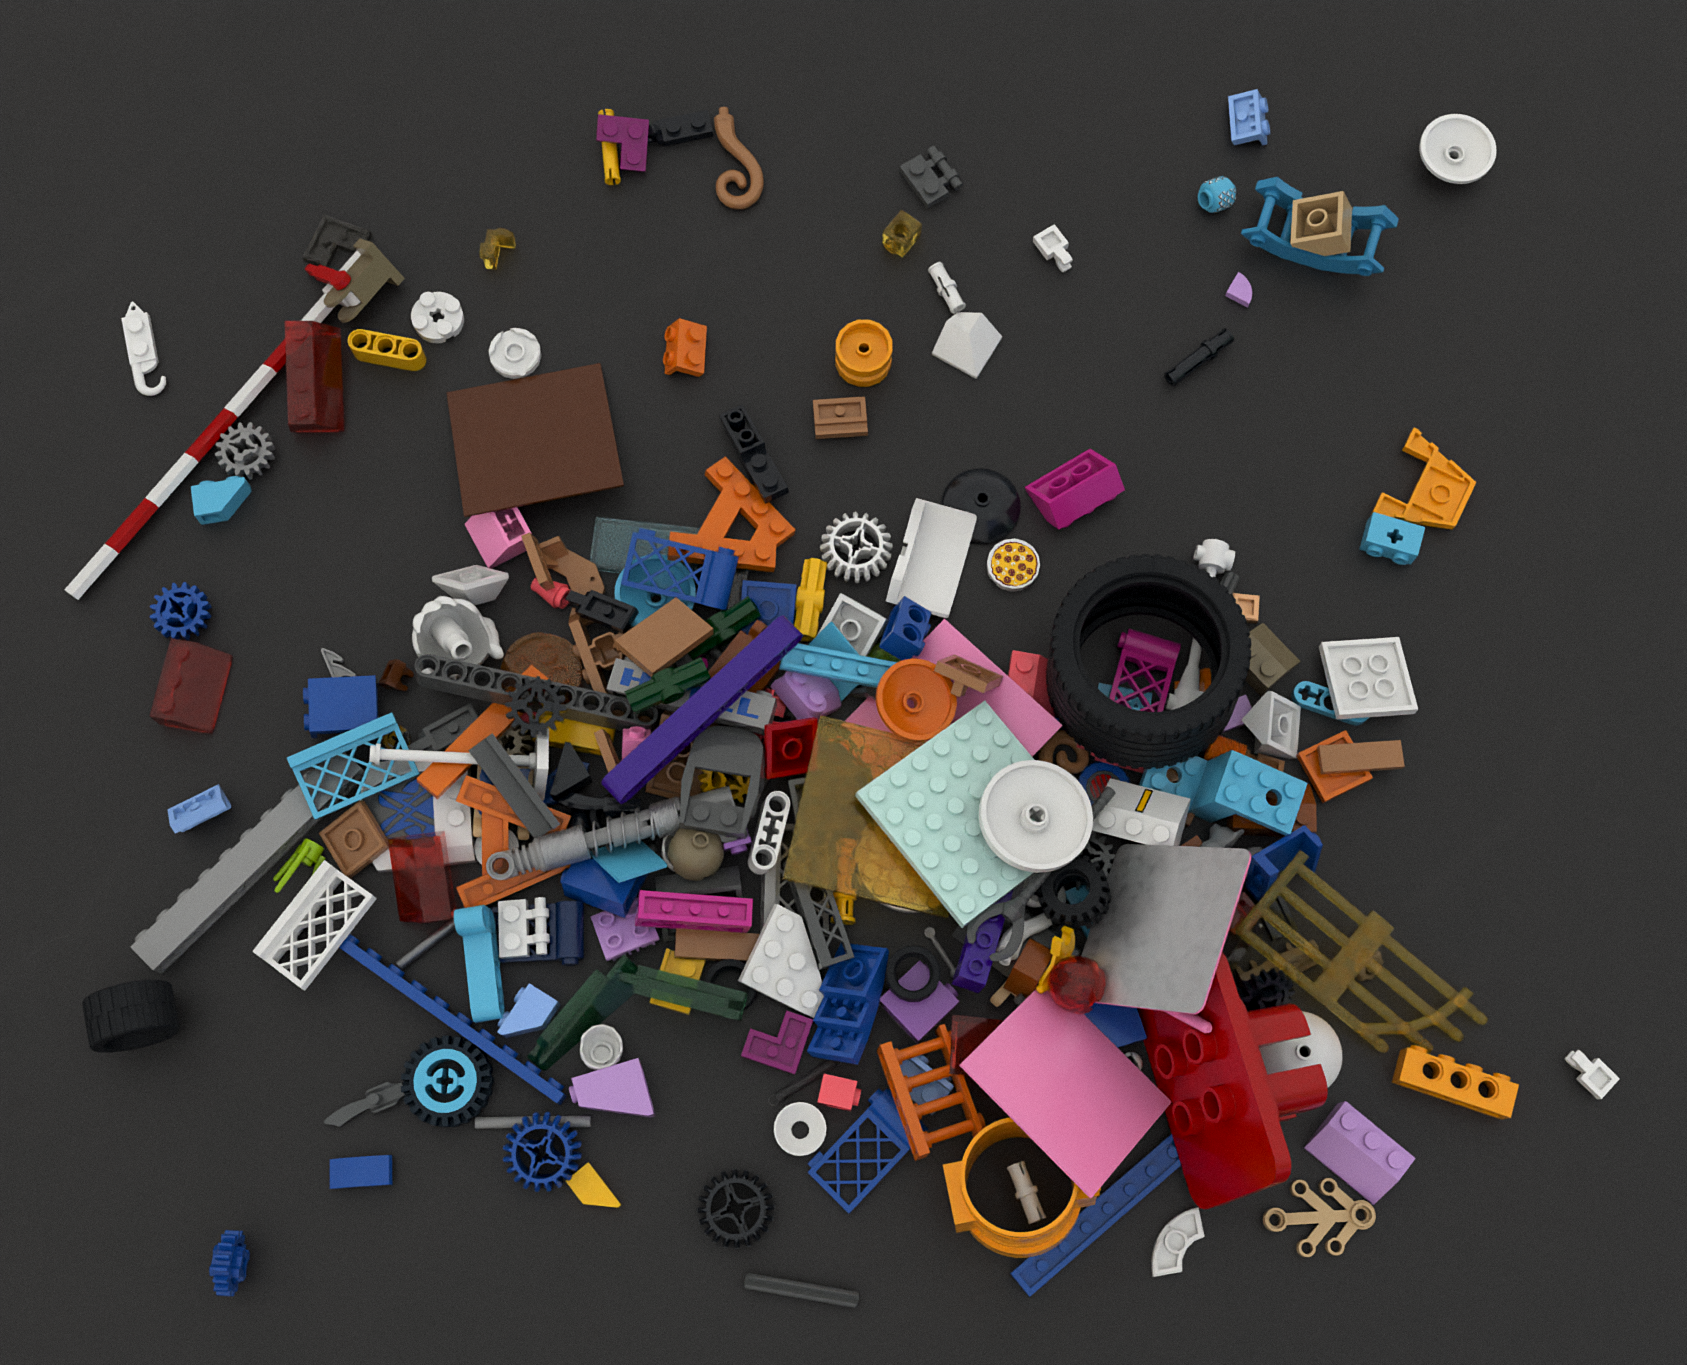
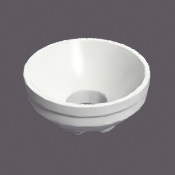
M796 1102L787 1105L777 1115L774 1123V1135L777 1143L784 1151L795 1156H805L815 1152L824 1142L826 1122L822 1113L816 1107L808 1103ZM799 1121L805 1122L809 1127V1133L803 1139L795 1138L791 1131L792 1126Z

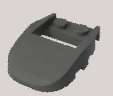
M712 726L706 728L695 738L681 780L679 828L747 838V826L750 818H754L765 784V750L757 735L741 728ZM695 768L750 777L745 808L690 799Z

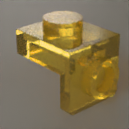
M503 228L487 229L485 243H481L479 251L480 258L483 259L486 269L496 270L500 247L515 248L516 241L513 232Z

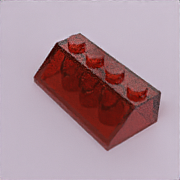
M285 321L287 407L290 432L344 431L341 328L315 321Z

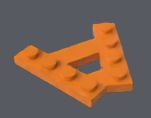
M725 456L705 471V476L721 493L698 534L670 531L669 540L717 552L719 547L735 550L734 556L739 557L736 568L774 573L776 548L791 538L796 530L770 502L764 503L758 490ZM739 512L756 529L750 541L725 538ZM668 546L667 560L675 561L680 558L675 547ZM680 549L683 555L690 552L688 550ZM694 552L686 557L688 563L704 564L705 554Z
M468 775L465 776L455 801L482 811V876L456 887L465 908L488 905L561 873L571 866L569 864L546 872L536 871L535 868H532L533 872L529 873L526 870V874L523 875L519 872V876L507 880L493 879L486 870V863L492 854L509 849L508 822L523 828L526 827L495 786ZM549 808L560 825L554 830L551 829L545 835L552 834V832L555 833V831H563V829L567 828L571 818L570 815ZM505 858L496 860L494 869L498 874H504L508 871L509 863Z

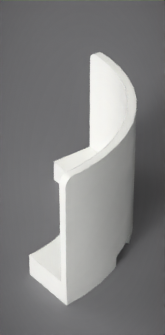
M916 498L903 543L908 544V546L902 547L901 554L898 557L886 602L897 604L906 596L929 610L932 615L948 618L977 516L969 512Z

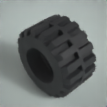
M1078 855L1066 866L1051 872L1049 877L1046 878L1045 882L1036 891L1039 903L1047 919H1051L1052 924L1057 927L1059 924L1062 927L1065 925L1069 928L1073 927L1074 931H1081L1080 926L1086 925L1087 929L1093 927L1091 922L1094 920L1099 923L1102 920L1101 914L1107 913V903L1111 901L1110 888L1104 871H1101L1100 865L1096 861L1092 863L1090 857L1085 855L1083 859H1080ZM1071 881H1082L1090 886L1087 897L1077 904H1065L1058 900L1060 889Z

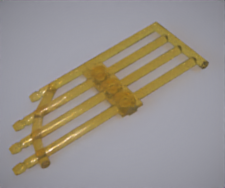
M1301 850L1235 931L1247 943L1280 970H1283L1287 976L1382 1053H1386L1389 1046L1383 1039H1379L1377 1034H1403L1415 1045L1427 1049V1053H1430L1434 1047L1426 1038L1423 1039V1036L1417 1031L1433 1025L1448 1033L1453 1040L1460 1042L1464 1035L1446 1019L1458 1008L1468 1016H1472V1019L1481 1025L1486 1024L1488 1021L1485 1014L1477 1010L1468 1001L1474 994L1473 992L1464 987L1458 993L1390 936L1394 927L1373 910L1367 916L1364 915L1305 866L1304 863L1309 856ZM1296 873L1359 924V927L1350 938L1286 887ZM1278 895L1342 947L1332 960L1269 909ZM1261 917L1324 969L1315 982H1312L1251 931ZM1383 944L1450 1001L1436 1011L1374 960L1372 956ZM1365 966L1420 1011L1424 1017L1405 1022L1354 980L1355 977ZM1348 988L1389 1023H1362L1341 1006L1337 1000Z

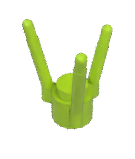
M305 838L294 854L274 876V881H278L282 877L274 891L276 893L280 892L300 863L311 867L314 863V874L326 859L321 855L324 848Z

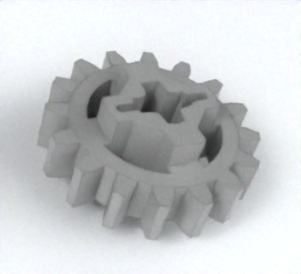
M249 422L247 428H244L242 423H238V429L236 430L229 426L228 430L230 433L228 435L221 433L220 436L223 442L216 443V447L220 450L215 453L217 459L220 460L218 464L222 469H225L229 476L235 473V476L243 477L246 474L249 480H251L255 472L260 476L263 475L261 468L269 469L270 465L267 461L275 459L273 453L270 452L275 450L274 444L270 442L272 440L270 435L265 433L261 426L255 429L251 422ZM255 439L261 442L262 447L258 446ZM229 455L234 458L235 464L230 461Z

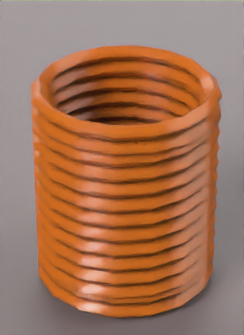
M1218 735L1214 743L1209 744V747L1206 749L1204 759L1208 761L1230 750L1245 755L1247 745L1236 742L1233 739L1231 740V738L1223 737V735Z

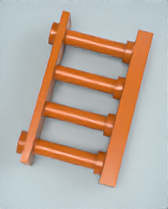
M945 1024L939 1025L935 1031L937 1036L935 1039L901 1050L893 1048L890 1041L881 1044L877 1049L879 1060L915 1161L926 1158L930 1153L929 1148H932L934 1143L970 1131L974 1138L986 1127L982 1114L977 1113L964 1075L959 1066L960 1064L954 1051V1047H956L954 1035L951 1031H947ZM935 1050H942L947 1065L912 1077L903 1076L900 1068L902 1061ZM951 1076L956 1093L920 1105L917 1103L913 1104L909 1094L913 1088ZM958 1104L962 1105L967 1120L930 1133L922 1130L919 1120H922V1116Z

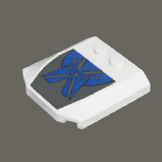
M391 761L380 762V765H375V762H373L372 765L387 770ZM395 761L391 769L392 773L400 776L412 771L408 761ZM416 761L414 762L420 773L419 775L360 800L365 801L392 845L372 861L379 873L477 862L474 851L475 837H473L472 807L455 801L465 776L471 777V767L438 800L417 783L416 779L433 762ZM370 768L365 784L373 787L381 785L386 773ZM389 775L387 782L397 777ZM363 786L361 793L370 790V788Z

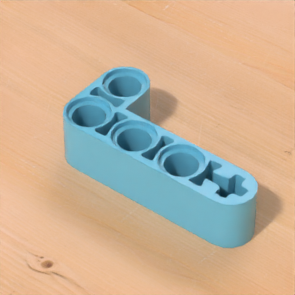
M485 905L454 910V924L458 935L463 937L472 1019L475 1023L502 1019L505 1013L494 914Z

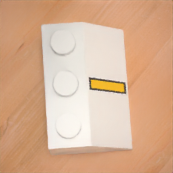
M1109 779L1106 787H1111L1116 794L1105 805L1104 809L1099 812L1096 819H1094L1093 831L1144 845H1180L1191 802L1190 798Z

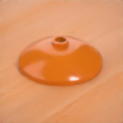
M916 658L902 660L891 666L882 675L878 683L876 706L879 716L889 730L906 740L925 741L932 739L946 729L955 716L957 697L950 693L953 683L950 678L934 672L936 665L932 662ZM907 700L913 701L914 708H910L907 705Z

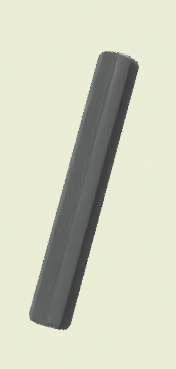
M747 1273L744 1280L745 1289L852 1308L858 1306L860 1296L857 1291Z

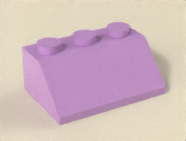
M1346 1101L1337 1103L1304 1146L1306 1151L1372 1205L1381 1199L1401 1179L1416 1159Z

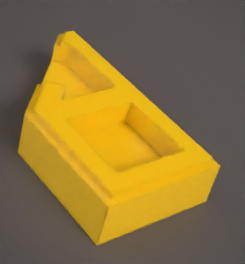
M589 1162L574 1173L569 1181L566 1180V1183L582 1204L614 1208L621 1206V1203Z

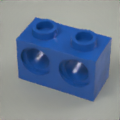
M904 596L890 612L879 647L901 661L911 659L914 655L916 657L919 656L925 646L923 638L931 627V624L928 623L931 612Z

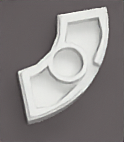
M1199 1207L1189 1209L1175 1216L1161 1230L1152 1251V1277L1182 1272V1259L1186 1249L1194 1241L1205 1237Z

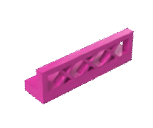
M640 890L635 926L747 933L752 927L753 899Z

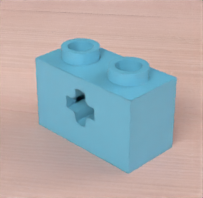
M1373 512L1366 522L1359 550L1366 551L1368 555L1373 557L1383 556L1390 558L1393 562L1400 565H1411L1418 557L1425 527Z

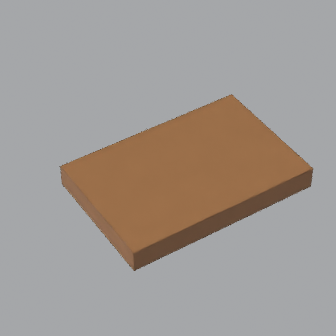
M675 597L616 639L615 647L652 677L655 673L671 666L712 636L714 628Z

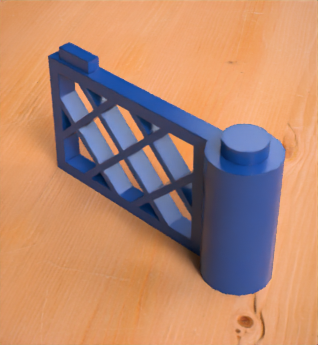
M639 528L638 533H632L621 585L727 610L739 557L734 556L735 550L719 547L717 552L655 537L656 531ZM638 539L648 541L654 550L642 559L635 550ZM654 542L663 544V546L657 549ZM671 546L675 547L680 558L667 565L660 551ZM680 549L688 550L690 552L683 555ZM694 552L705 554L703 566L693 571L686 557ZM656 554L664 568L651 575L643 561ZM635 555L638 561L632 564ZM683 560L691 574L677 581L670 567ZM640 564L648 578L640 583L628 581L631 569ZM666 570L674 584L667 589H662L658 587L653 578ZM700 571H702V572H701L700 581H699V579L697 578L696 574L699 573ZM693 576L698 585L696 597L685 594L679 584ZM650 580L653 586L645 585L644 583ZM677 587L680 593L670 590Z
M879 1088L868 1099L871 1103L869 1108L824 1155L819 1151L808 1163L811 1167L808 1173L848 1214L910 1150L895 1102L888 1088L884 1092ZM867 1118L876 1125L877 1138H860V1125ZM919 1120L922 1130L927 1131L929 1128ZM856 1130V1139H848ZM880 1130H881L888 1138H880ZM877 1141V1159H860V1142ZM880 1141H892L900 1149L899 1153L893 1159H881ZM844 1142H856L857 1159L840 1160V1146ZM836 1151V1160H828ZM877 1162V1176L873 1180H861L860 1163ZM881 1162H889L881 1171ZM824 1163H836L837 1181H825L817 1173L818 1169ZM840 1163H857V1180H840ZM829 1184H837V1192ZM840 1184H857V1197L850 1205L840 1196ZM861 1184H868L861 1192Z

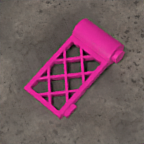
M1128 628L1127 633L1121 632L1117 647L1122 649L1109 698L1120 705L1122 704V706L1132 709L1127 701L1138 697L1145 707L1138 711L1155 712L1154 709L1157 708L1156 712H1162L1181 644ZM1125 660L1136 663L1140 670L1129 674L1124 666ZM1157 669L1167 673L1165 679L1156 682L1150 671ZM1144 674L1150 685L1139 689L1133 679ZM1128 682L1134 693L1124 697L1118 686ZM1154 690L1160 700L1150 705L1143 694Z

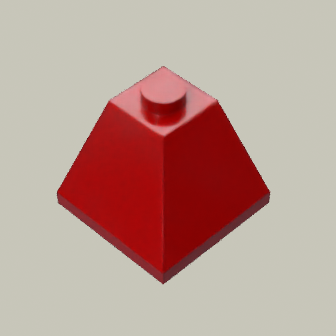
M816 717L765 725L766 779L817 771L818 719Z

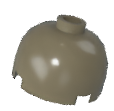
M680 828L669 843L667 857L668 860L670 859L676 874L687 880L700 881L705 877L716 874L723 862L724 846L718 834Z

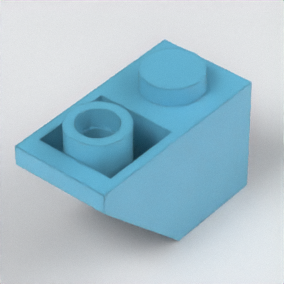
M230 476L223 481H202L199 485L191 486L194 516L201 525L228 521L252 492L250 484L245 477Z

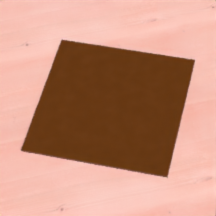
M600 363L446 392L464 517L624 486Z

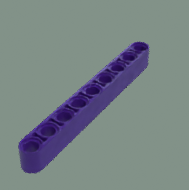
M784 615L774 620L603 778L601 784L620 804L627 802L801 641L803 634Z

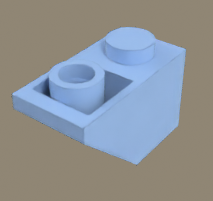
M529 983L526 988L522 987L514 998L516 1004L511 1012L506 1011L503 1014V1018L499 1020L497 1026L500 1028L497 1032L503 1037L509 1038L546 1029L561 1004Z

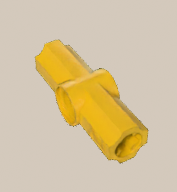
M817 558L804 560L801 586H798L795 610L797 611L794 626L803 634L801 641L810 642L817 636L819 615L822 614L825 590L823 589L827 562Z

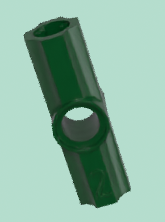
M747 596L728 610L720 611L705 621L714 628L713 635L688 652L692 660L702 657L717 646H723L732 641L740 630L762 616L752 599Z
M700 657L676 669H663L655 673L651 680L624 692L636 715L660 703L669 704L679 700L685 695V692L707 683L711 677Z

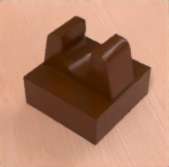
M398 659L389 660L378 685L387 690L406 691L408 687L403 685L400 679L403 675L413 678L414 673L406 667V663Z

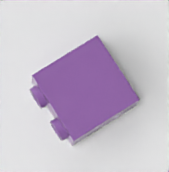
M919 960L898 982L907 990H919L928 983L930 970L927 964L924 965ZM939 980L936 990L928 998L920 1002H907L899 999L889 989L880 998L879 1005L918 1044L958 1005L959 1000L956 997L959 994L949 983L943 985Z

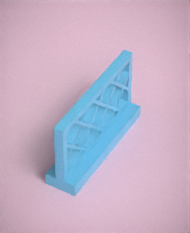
M392 712L287 757L288 763L293 769L315 820L420 774L414 761H408L412 771L400 776L391 772L394 760H391L388 769L384 770L373 766V762L366 763L353 758L357 747L363 744L368 746L374 745L369 742L377 738V743L380 744L383 736L395 731L399 740L396 749L402 747V750H409ZM349 750H352L350 756L342 754ZM341 756L348 759L342 775L327 769L331 758ZM326 761L323 768L317 766V764ZM352 761L367 766L361 782L346 777ZM310 767L322 770L316 786L306 783L301 771ZM370 768L386 773L381 785L373 787L365 784ZM326 772L341 778L335 793L320 788ZM389 775L397 777L387 782ZM344 779L359 784L356 795L349 799L338 795ZM363 786L370 788V790L361 793ZM308 787L314 789L312 796L309 792ZM318 791L332 795L333 798L330 806L318 812L314 803ZM337 798L344 800L338 804H335Z

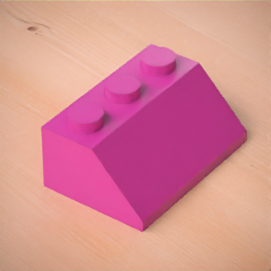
M1092 449L1086 450L1025 486L1026 492L1043 517L1057 529L1068 527L1074 520L1093 512L1096 507L1115 499L1118 494L1125 491L1116 464Z

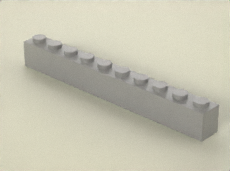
M335 756L331 758L327 769L342 775L348 759ZM326 761L322 762L318 766L323 768ZM352 761L346 777L361 781L365 771L356 762ZM315 768L307 771L303 775L305 782L316 786L322 770ZM326 772L320 788L335 793L341 778ZM344 779L338 795L345 797L357 784ZM300 785L295 789L292 788L285 792L281 797V802L274 809H268L254 828H249L241 835L238 844L233 848L225 850L219 857L220 861L212 869L208 868L203 871L198 877L199 881L191 889L187 888L184 890L170 909L163 910L157 916L155 924L149 929L141 931L136 936L135 943L131 948L153 971L160 974L165 972L323 818L314 819ZM308 787L309 792L312 796L314 789ZM318 791L314 800L318 812L330 806L333 798L332 795ZM337 798L335 804H338L342 799Z

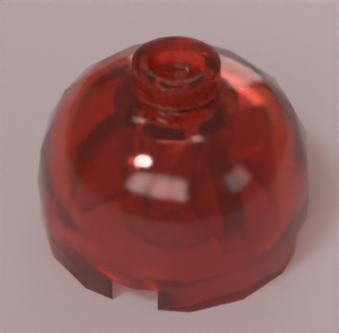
M1071 955L1060 959L1054 964L1049 973L1047 986L1051 999L1059 1008L1073 1014L1083 1015L1093 1010L1090 1007L1095 1001L1100 1002L1105 989V974L1103 969L1098 967L1095 960L1088 957Z

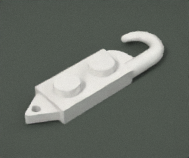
M132 301L126 316L121 318L129 363L132 367L137 390L143 395L155 396L165 388L166 377L161 376L159 385L154 388H149L145 384L144 374L153 371L159 361L151 318L147 312L144 313Z

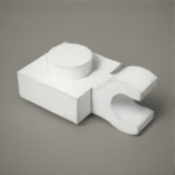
M1055 224L1033 236V243L1046 260L1054 257L1058 268L1063 273L1072 268L1070 262L1073 259L1066 251L1069 242Z
M1572 1050L1564 1058L1568 1064L1581 1072L1576 1079L1596 1099H1602L1620 1079L1599 1058H1595L1591 1062L1580 1050L1576 1052Z

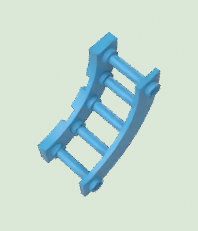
M1279 177L1257 181L1255 190L1264 196V206L1257 227L1242 229L1241 232L1250 241L1251 245L1260 247L1280 258L1324 271L1360 274L1362 276H1370L1373 273H1382L1384 271V267L1374 259L1381 231L1388 228H1396L1399 220L1385 205L1353 207L1351 240L1354 231L1357 229H1371L1363 256H1347V253L1322 256L1292 247L1290 244L1293 200L1303 199L1301 197L1302 192L1291 187ZM1275 204L1285 209L1288 213L1281 237L1267 230Z

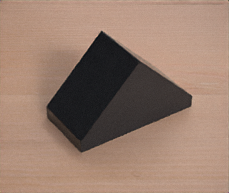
M569 742L564 744L550 795L554 801H558L571 792L574 793L593 782Z

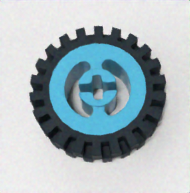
M442 1036V1038L434 1037L428 1043L423 1042L419 1045L420 1048L417 1051L413 1050L410 1054L411 1059L409 1062L406 1061L403 1066L406 1069L405 1073H401L403 1086H400L401 1092L405 1095L403 1100L406 1105H409V1110L412 1114L430 1125L445 1128L466 1124L471 1121L470 1119L481 1114L480 1110L483 1107L486 1108L489 1103L487 1099L489 1096H492L493 1090H491V1086L494 1084V1077L491 1074L493 1069L488 1063V1057L479 1047L460 1037ZM446 1061L458 1062L465 1071L463 1077L459 1072L450 1068L449 1070L440 1068L433 1076L431 1073L437 1065ZM449 1076L453 1079V1084H448L446 1087L442 1085V1079H447ZM433 1086L437 1092L445 1095L446 1092L447 1094L455 1095L462 1087H464V1091L456 1100L441 1103L433 1097L430 1088Z

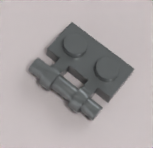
M931 146L927 150L931 157L930 160L925 161L920 154L902 164L899 168V172L927 209L948 197L947 186L951 185L955 191L963 186L959 179V173L956 169H952L946 162L947 157L942 151L939 152L935 146ZM939 168L944 176L938 178L933 170Z

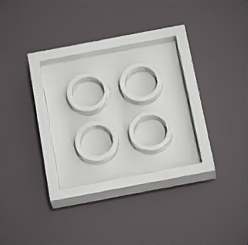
M1399 637L1321 642L1319 651L1336 720L1408 715L1417 712L1418 706Z

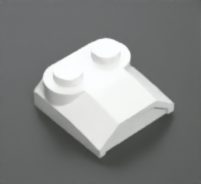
M840 593L819 633L830 622H833L857 653L868 657L878 638L883 635L888 619Z

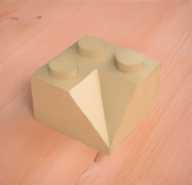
M1344 191L1293 200L1290 241L1292 247L1322 256L1350 252L1352 207Z

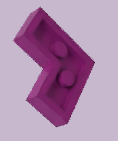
M598 114L596 141L621 144L619 170L646 171L649 120Z
M786 1010L778 1037L750 1029L741 1057L795 1075L813 1019Z

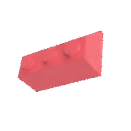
M1013 650L1007 676L1055 718L1054 707H1051L1046 684L1048 659L1038 654Z

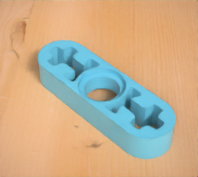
M1302 681L1292 690V701L1301 706V708L1336 719L1334 710H1329L1324 706V698L1331 697L1329 688L1309 681ZM1307 689L1309 696L1316 697L1318 693L1322 695L1319 697L1317 705H1315V698L1308 697L1306 700H1303L1302 694L1298 692ZM1369 717L1338 720L1357 726L1363 724Z

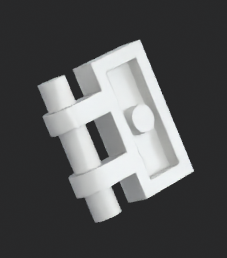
M545 897L535 898V909L532 910L528 909V900L526 899L498 901L499 957L501 959L530 957L529 945H536V955H547V944L550 943V934L547 933L546 919L549 918V909L546 908ZM529 920H535L536 934L529 935Z

